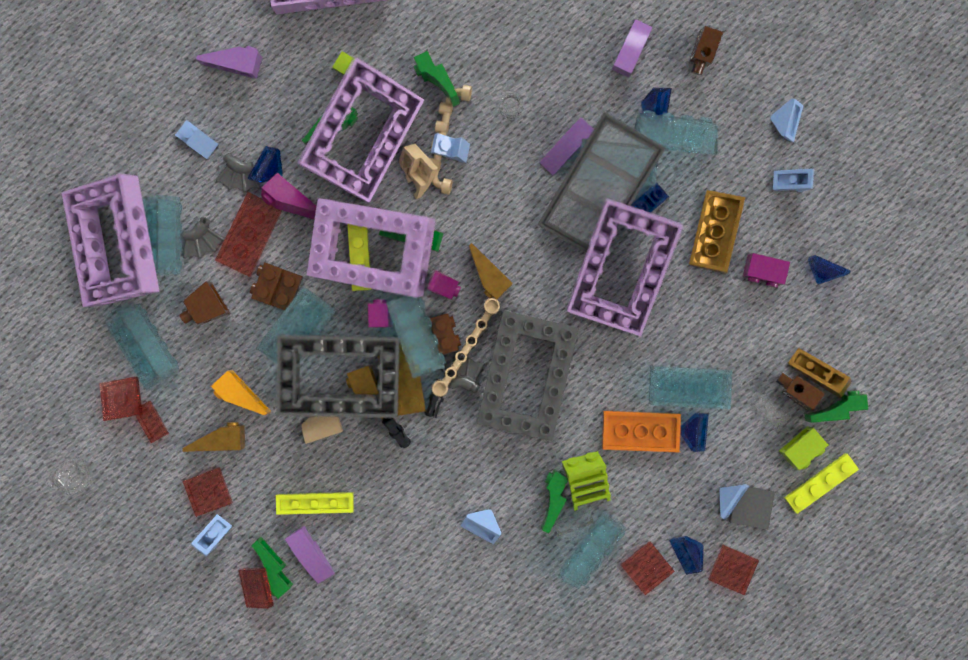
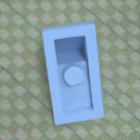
M187 120L175 134L206 159L209 158L219 145Z
M436 133L431 153L466 163L470 144L461 137L452 138Z
M814 169L774 171L773 190L804 192L813 189Z
M217 514L191 545L207 556L217 547L232 525Z

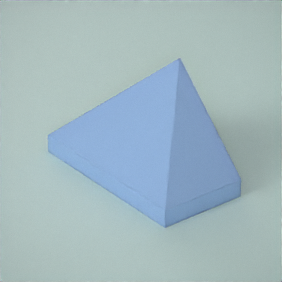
M790 99L773 113L770 118L781 136L789 142H794L803 109V105L796 99Z
M747 484L719 489L720 514L723 519L728 518L749 488Z
M491 510L467 514L460 525L491 544H494L501 535L500 528Z

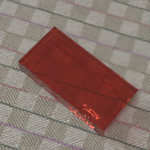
M151 401L132 410L150 443H154L169 434Z

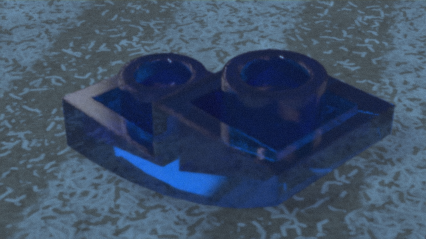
M655 183L630 206L651 213L669 196L658 183Z

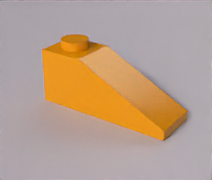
M228 370L211 386L214 389V395L220 400L223 399L226 402L264 416L271 412L233 370Z

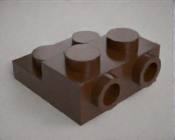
M264 262L263 265L258 267L256 275L259 278L257 283H253L250 288L251 298L290 312L303 276Z
M449 313L412 324L422 361L459 350L458 346H461L459 335L454 334L453 328L456 327L453 316L449 317Z

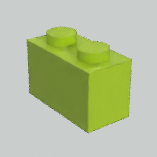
M807 426L782 447L779 452L793 468L800 471L801 469H806L811 464L810 461L815 457L821 456L829 445L813 427Z

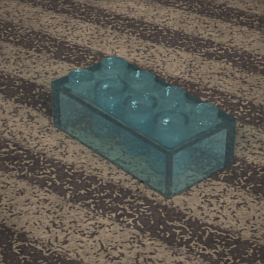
M650 366L648 404L653 406L731 409L732 370Z

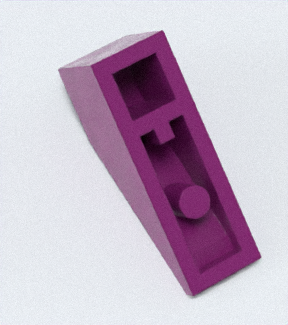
M277 173L262 187L261 197L266 204L272 205L279 210L315 220L317 206L280 174Z
M435 270L428 290L452 300L453 297H458L461 287L458 286L459 281Z

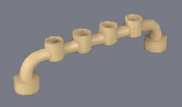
M463 85V88L455 89L458 96H461V100L470 101L472 86ZM446 98V102L440 103L439 113L443 114L442 121H437L435 126V132L445 136L448 133L449 120L453 110V106L448 98ZM434 154V159H429L438 167V170L432 180V184L436 188L441 189L442 194L450 195L452 180L444 178L443 182L438 179L442 156Z
M494 298L486 300L484 315L481 319L477 320L476 327L472 334L467 336L462 350L456 353V359L452 366L446 369L445 377L442 381H436L433 384L432 391L436 396L442 397L447 394L448 385L451 380L456 378L457 370L461 364L467 361L469 351L477 345V339L481 332L487 329V323L491 316L499 311L500 304L498 300ZM480 322H483L485 324V327L479 328L478 324ZM470 338H473L475 340V343L469 344L468 340ZM460 354L465 356V359L462 361L458 360ZM450 370L455 372L453 377L447 375Z

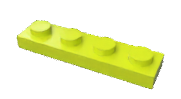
M347 224L350 264H362L370 268L367 227ZM352 285V291L372 290V288Z
M845 453L784 498L792 510L798 514L859 469L851 457Z
M354 492L276 495V515L354 512Z

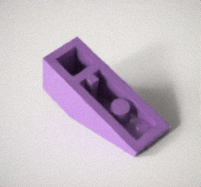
M246 46V48L235 47L198 55L196 60L201 65L257 79L262 56L256 48Z

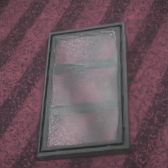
M604 112L538 225L587 252L605 199L608 198L630 206L666 147L611 116L608 112Z

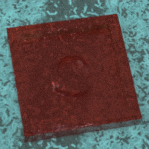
M138 377L99 383L103 421L143 415Z
M220 467L183 481L195 517L233 503Z
M651 541L620 564L644 595L648 594L675 572Z
M723 544L708 580L745 595L759 560Z
M242 568L238 570L246 607L263 609L273 607L274 603L266 569Z

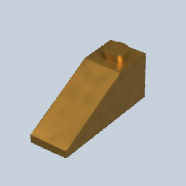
M471 243L469 248L482 286L485 289L483 293L489 299L494 298L498 300L513 283Z
M800 348L796 350L788 362L797 371L839 398L844 395L852 383L851 377Z
M371 365L347 373L346 383L355 394H379L378 384Z
M227 422V426H223L183 447L182 452L242 450L245 448V425H239V422Z

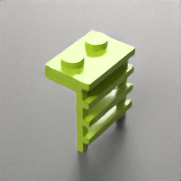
M598 451L562 461V467L568 477L574 511L578 510L580 505L606 498L607 502L611 501L606 464ZM603 480L602 482H598V483H594V484H591V485H587V486H584V487H580V488L574 489L575 487H578V486H582V485H585V484H589V483H593V482H596V481ZM604 489V491H600V492H597V493H593V494H590V495H586V496H583V497L576 498L577 496L585 495V494H588V493H592V492H595V491H599V490Z

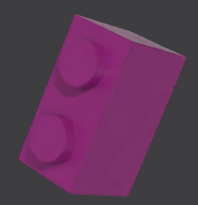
M751 253L747 255L742 277L748 278V282L759 283V281L767 282L766 286L778 288V285H785L790 262Z
M377 299L373 300V303L368 304L369 327H392V305L387 303V300Z

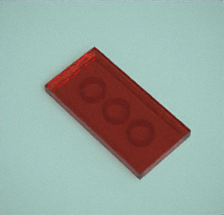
M247 192L215 261L251 277L282 210L266 204L262 198Z

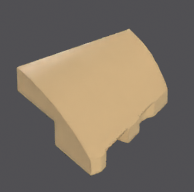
M416 144L403 147L399 163L405 172L408 183L413 181L416 187V193L413 195L418 199L431 184L438 167Z
M310 416L302 424L305 444L343 432L339 417Z

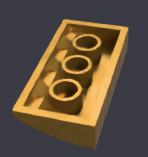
M710 190L706 191L689 265L727 274L745 197Z

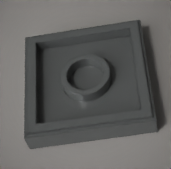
M749 487L731 512L729 522L769 529L775 492Z

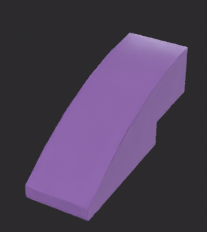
M635 19L614 63L613 71L628 78L630 77L652 30L651 26Z
M580 117L540 161V164L554 176L588 140L594 129Z
M305 526L285 538L297 559L318 584L335 574Z

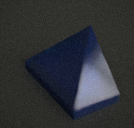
M654 87L641 101V108L648 127H666L672 88Z
M265 146L247 179L264 183L268 182L277 173L283 176L280 150Z
M817 255L809 256L808 258L817 284L848 275L851 270Z
M695 413L681 425L680 434L693 452L705 451L708 413Z
M688 536L669 540L686 575L703 571L704 546L702 543Z

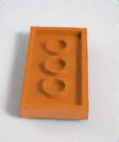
M603 411L602 449L680 452L681 414Z

